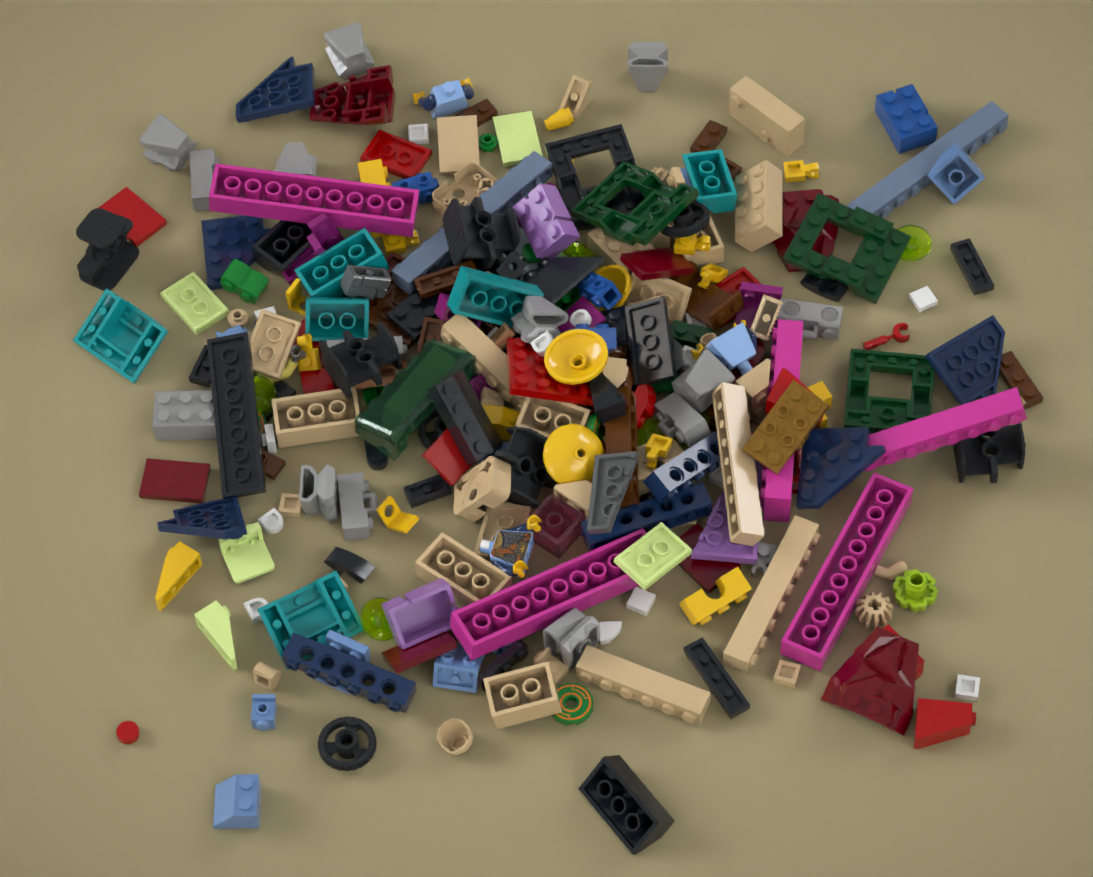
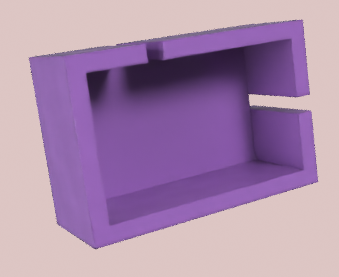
M540 183L528 193L529 197L525 196L513 206V209H515V213L536 258L543 259L547 257L550 259L558 256L576 241L580 235L573 221H567L571 217L557 187Z
M443 578L405 593L404 599L398 596L382 603L395 643L401 649H406L450 630L451 612L458 610L457 605L454 604L456 601L451 587Z

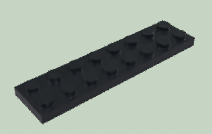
M248 332L207 339L222 497L237 496L239 498L265 493L266 485L250 335Z

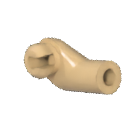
M898 561L889 568L877 565L874 575L894 581L897 576L904 575V572L907 570V564L904 561Z

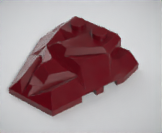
M391 65L370 68L366 70L367 75L355 78L352 75L348 77L349 82L341 85L338 82H334L316 89L315 107L310 109V120L358 125L391 123L393 121L396 97Z
M812 189L782 192V237L771 242L777 248V254L781 261L817 194L824 195L823 190ZM824 195L832 200L839 202V199L832 195ZM826 222L812 250L828 258L830 255H833L838 226ZM782 261L788 272L803 271Z
M876 627L842 667L830 678L821 701L839 709H846L904 736L914 711L913 701L916 688L915 678L919 644Z

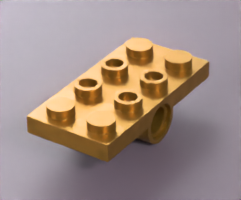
M793 380L743 446L742 451L778 475L795 451L804 445L810 435V431L828 409L829 404Z

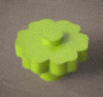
M918 569L906 570L903 576L896 577L892 591L895 594V602L903 609L909 607L912 612L925 611L927 605H933L937 598L936 580L927 572L921 573Z

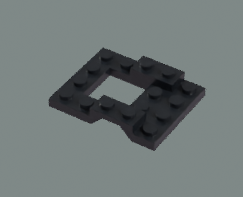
M622 124L546 143L544 146L548 159L552 163V170L557 181V189L569 212L570 220L573 221L578 232L597 227L572 217L570 212L596 186L582 189L571 159L609 150L614 170L623 161L636 166ZM627 185L605 207L628 215L645 197L641 190Z

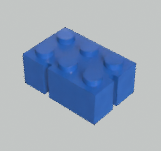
M913 84L896 89V93L892 90L876 95L875 112L899 154L932 144L936 141L938 127L932 116L928 115V109Z

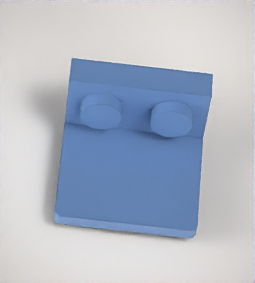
M329 630L325 636L328 647L365 662H370L371 657L368 646ZM327 663L322 668L331 669L334 665ZM346 672L343 674V676L346 678L352 677L354 675L353 672ZM321 678L315 679V680H317V681H319V682H321V683H324V684L328 685V684L325 682L326 680H324V679H321ZM338 685V687H332L346 694H350L346 691V688Z
M456 643V649L436 657L433 687L477 693L479 671L485 655L471 661L462 645Z

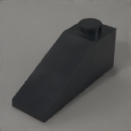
M602 372L589 381L594 410L602 423L626 415L625 405H627V399L624 393H620L616 386Z

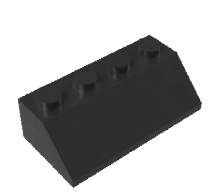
M280 220L252 246L253 260L267 271L283 272L311 246L306 237L313 232L306 223Z
M463 370L426 389L467 465L478 462L503 446Z
M620 755L604 756L578 788L633 855L638 854L660 839L675 822Z

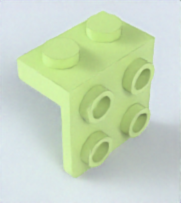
M259 522L245 525L247 534L239 539H218L222 556L233 581L237 584L275 569L274 562L264 542Z

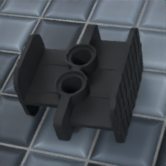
M474 197L470 206H462L457 198H453L444 212L442 218L443 228L453 265H459L462 259H482L484 267L491 268L496 260L495 251H503L507 255L509 252H514L520 242V226L515 209L509 208L505 215H491L489 212L484 211L481 197Z
M96 208L91 210L76 229V235L80 240L89 244L86 254L77 264L79 277L83 282L103 291L106 288L112 290L138 258V247L127 242L126 235L133 228V223L130 219L113 214L102 208Z
M382 322L377 323L379 334L366 340L354 338L349 330L343 331L344 342L330 348L324 340L319 341L324 367L348 399L352 398L350 387L372 379L376 386L383 384L378 367L391 362L397 370L401 369L400 356L395 339Z
M1021 422L953 444L959 483H963L964 476L987 474L990 476L991 483H997V466L999 464L1017 463L1018 468L1023 469L1026 444Z
M507 427V432L512 434L507 450H496L494 454L496 458L511 465V491L507 500L513 504L529 506L531 508H542V504L537 501L542 485L554 489V486L558 484L549 475L544 465L543 449L547 437L530 428Z

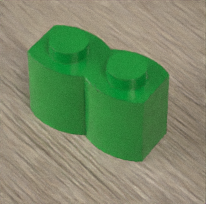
M234 259L222 275L220 284L227 292L238 294L242 301L256 304L268 287L269 279L262 273L251 269L245 263Z

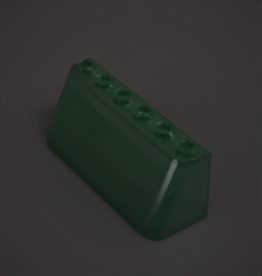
M435 338L427 340L422 347V351L418 355L412 356L408 366L398 371L395 380L391 384L385 385L381 395L371 400L364 413L361 412L357 415L354 421L356 423L355 433L396 461L409 446L408 436L435 408L426 389L460 370H463L469 381L476 373V356L469 351Z

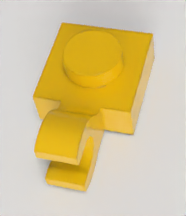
M803 160L783 162L785 183L806 181V176L813 179L819 178L818 163L804 165Z
M414 230L413 237L391 234L382 236L387 256L391 252L396 254L407 252L406 247L420 244L417 230Z
M696 233L688 237L675 238L674 254L695 255V250L710 251V236H700L697 238Z
M712 263L707 264L701 268L700 276L703 278L698 283V286L706 289L710 283L722 281L727 277L728 270Z
M311 334L298 336L297 343L301 347L299 352L301 350L306 352V357L298 360L299 371L321 369L319 350L312 347Z
M657 434L651 435L645 446L646 458L649 459L646 467L655 469L659 456L666 458L673 446V438Z

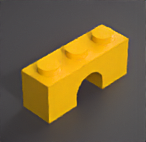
M736 567L715 581L720 590L719 599L709 598L703 589H700L679 603L692 626L698 623L702 626L712 620V614L718 612L720 615L730 609V603L736 601L738 604L748 598L747 593L752 588L739 567Z

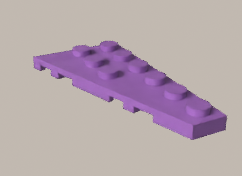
M754 459L755 469L757 470V484L761 495L762 464ZM723 489L692 551L690 559L756 564L758 543L754 546L730 542Z

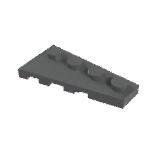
M637 451L595 455L587 531L590 535L611 533L639 458Z

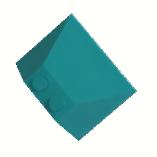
M106 288L73 341L135 384L165 338L168 330L144 311Z
M337 571L257 609L282 661V654L293 632L327 646L325 636L329 630L348 638L366 630ZM306 655L303 657L302 660H306L312 656Z

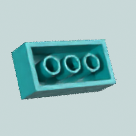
M363 228L294 271L310 297L341 298L345 293L340 285L342 276L345 275L344 272L347 265L386 268V270L390 267L366 228Z
M461 266L447 305L454 314L498 325L506 322L513 328L510 318L522 311L524 298L526 296L543 297L544 294L537 285Z

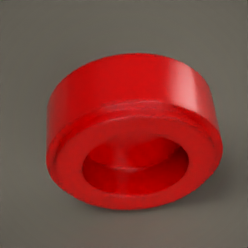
M124 721L118 725L116 734L121 743L132 744L138 740L140 731L135 722Z

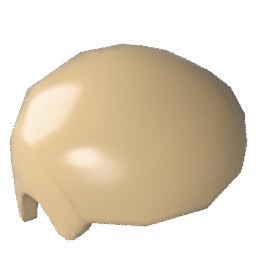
M455 718L445 721L439 727L436 736L442 749L452 756L465 753L471 747L473 741V734L469 726L463 720Z

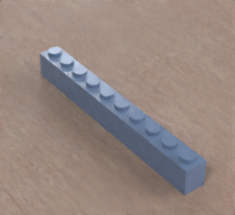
M992 101L846 206L854 210L857 206L876 216L886 218L895 208L901 207L910 197H915L921 189L933 183L927 176L940 155L954 143H957L967 155L974 154L979 147L988 144L993 137L1007 129L1009 115Z
M535 151L529 156L524 157L517 166L511 168L504 177L497 180L492 187L480 195L484 211L489 212L491 215H505L509 208H513L525 196L529 197L528 193L540 183L544 184L553 176L552 163ZM443 227L393 268V283L409 295L417 290L414 284L415 278L439 271L451 262Z

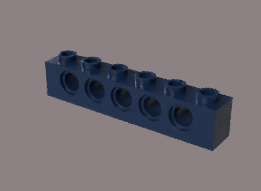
M717 431L654 470L643 481L659 502L666 497L668 500L672 499L679 493V489L684 491L693 484V480L698 482L706 475V471L710 474L720 466Z
M692 484L684 491L678 490L679 493L670 500L666 497L659 502L655 497H652L639 504L619 509L611 533L590 535L587 531V518L581 522V535L588 551L590 552L642 528L648 533L661 522L670 529L710 516L713 503L704 484Z
M294 632L282 654L283 663L287 668L294 671L299 669L313 679H324L332 687L342 686L346 688L348 693L355 696L360 694L374 704L382 703L393 712L398 713L401 711L406 713L417 690L416 682ZM306 655L313 656L310 661L302 660ZM327 663L334 665L331 669L322 668ZM346 672L354 673V675L349 678L343 676V674ZM366 680L374 681V684L371 686H365L363 683ZM388 688L395 690L392 694L384 693V690Z

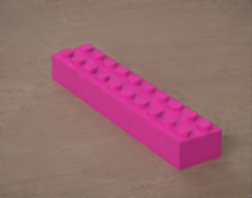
M215 164L209 193V211L306 224L324 212L337 228L352 230L366 228L368 232L413 237L419 204V190L224 164Z
M778 319V328L773 327L768 396L782 367L792 373L798 380L800 379L803 321ZM794 454L778 475L763 466L760 507L762 512H764L763 521L789 522Z
M873 472L783 636L780 648L781 655L821 672L852 615L858 599L861 598L877 565L880 563L912 503L914 488Z
M642 528L451 612L450 628L472 661L548 627L574 607L582 612L638 587L639 585L614 563V558L644 536L646 531Z

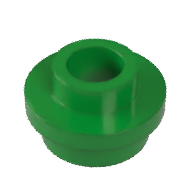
M490 133L481 135L478 138L479 148L484 152L494 151L498 145L497 137Z

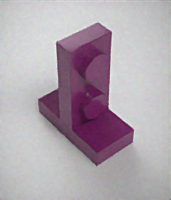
M324 212L307 223L326 250L345 240L339 229L334 226Z
M314 233L306 237L311 246L281 272L290 286L298 278L294 271L296 268L326 251V248Z

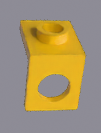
M298 278L295 279L286 291L288 309L305 316L306 310H302L300 305L306 302L308 296L302 293L301 280Z
M388 496L376 509L387 529L401 533H408L419 520L417 515L402 512L392 496ZM391 505L392 513L389 517H386L385 508Z

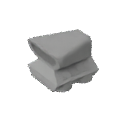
M359 22L328 31L324 34V40L329 46L325 49L330 62L336 70L337 76L340 78L348 79L352 75L357 76L366 73V70L374 67L375 62L363 40L362 26Z
M633 42L628 47V74L632 76L638 91L656 92L663 76L668 74V48L663 42Z
M162 114L156 117L140 137L141 146L146 148L142 155L147 157L148 161L152 164H163L168 171H180L190 158V151H195L197 144L196 141L191 140L189 135Z
M286 143L280 157L277 158L274 171L316 176L317 157L307 153L304 143Z
M526 296L522 311L510 319L513 323V331L521 334L522 341L531 344L530 342L547 330L555 339L561 334L557 327L566 323L569 315L542 296Z
M706 349L701 353L696 363L672 382L674 391L694 410L702 413L713 403L712 392L722 382L732 384L735 376Z
M328 464L319 475H317L312 466H301L299 499L303 512L306 515H321L328 523L338 518L339 487L337 470Z
M575 607L543 631L544 649L549 647L553 656L560 654L562 662L569 669L576 667L587 645L595 648L600 641V624L594 616H586Z

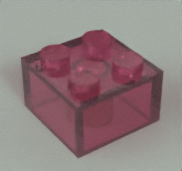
M550 494L531 514V516L537 515L542 520L537 523L541 526V530L539 532L532 530L533 541L560 559L581 535V522L586 520L585 515L558 497Z

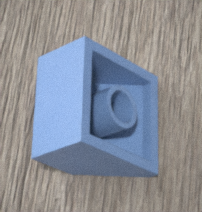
M954 143L940 155L927 175L954 205L985 179L983 171L957 143Z
M259 774L234 775L215 786L214 829L260 827L261 783Z

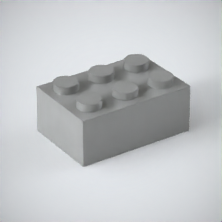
M212 390L155 391L152 425L155 440L217 439Z

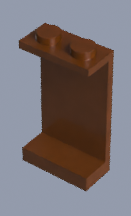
M690 260L689 262L695 267L694 273L673 276L668 279L692 288L686 313L716 331L745 307L740 291H737L731 296L713 283H710L706 289L698 286L703 277L699 275L696 263Z

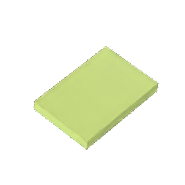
M532 111L493 117V125L503 167L518 165L524 157L529 156L533 151L543 156Z
M194 271L160 292L161 298L195 335L200 334L222 320L230 312Z
M661 522L616 556L614 563L640 587L646 590L690 556L692 549Z

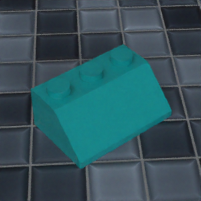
M722 149L682 154L691 186L698 189L699 192L696 201L704 204L714 213L735 211L737 192Z
M306 298L305 334H311L312 341L344 339L343 331L349 330L354 338H369V298Z

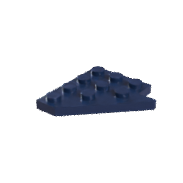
M293 56L287 59L236 104L237 122H248L259 118L315 107L313 64L295 66Z
M242 215L201 221L208 288L210 290L223 289L220 284L221 277L234 259L245 263L249 267L255 262L253 260L252 246L272 229H264L263 218Z
M994 315L927 353L925 356L959 405L996 394L1005 331Z
M868 427L819 428L810 431V435L804 443L796 503L798 509H820L886 453L884 445L868 446L870 434Z
M237 496L173 510L175 518L157 522L160 532L232 540L239 539L247 534Z

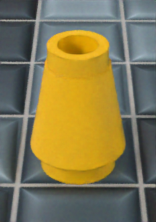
M568 107L565 109L561 108L546 120H543L548 131L571 126V123L575 122Z

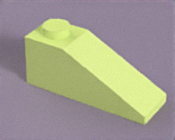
M216 600L194 614L196 624L230 667L236 670L238 668L229 619L231 614L225 605L221 606Z

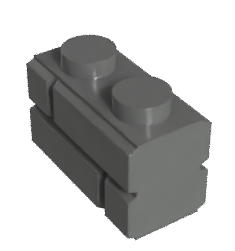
M347 265L340 285L345 295L351 298L356 296L369 299L384 298L391 278L386 268Z

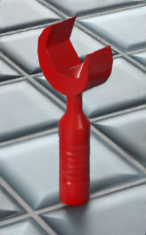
M898 323L894 326L892 335H883L864 342V350L885 344L890 339H894L899 343L909 341L910 335L902 336L900 330H908V324Z
M801 449L796 450L794 453L793 471L795 475H793L792 494H798L802 459Z

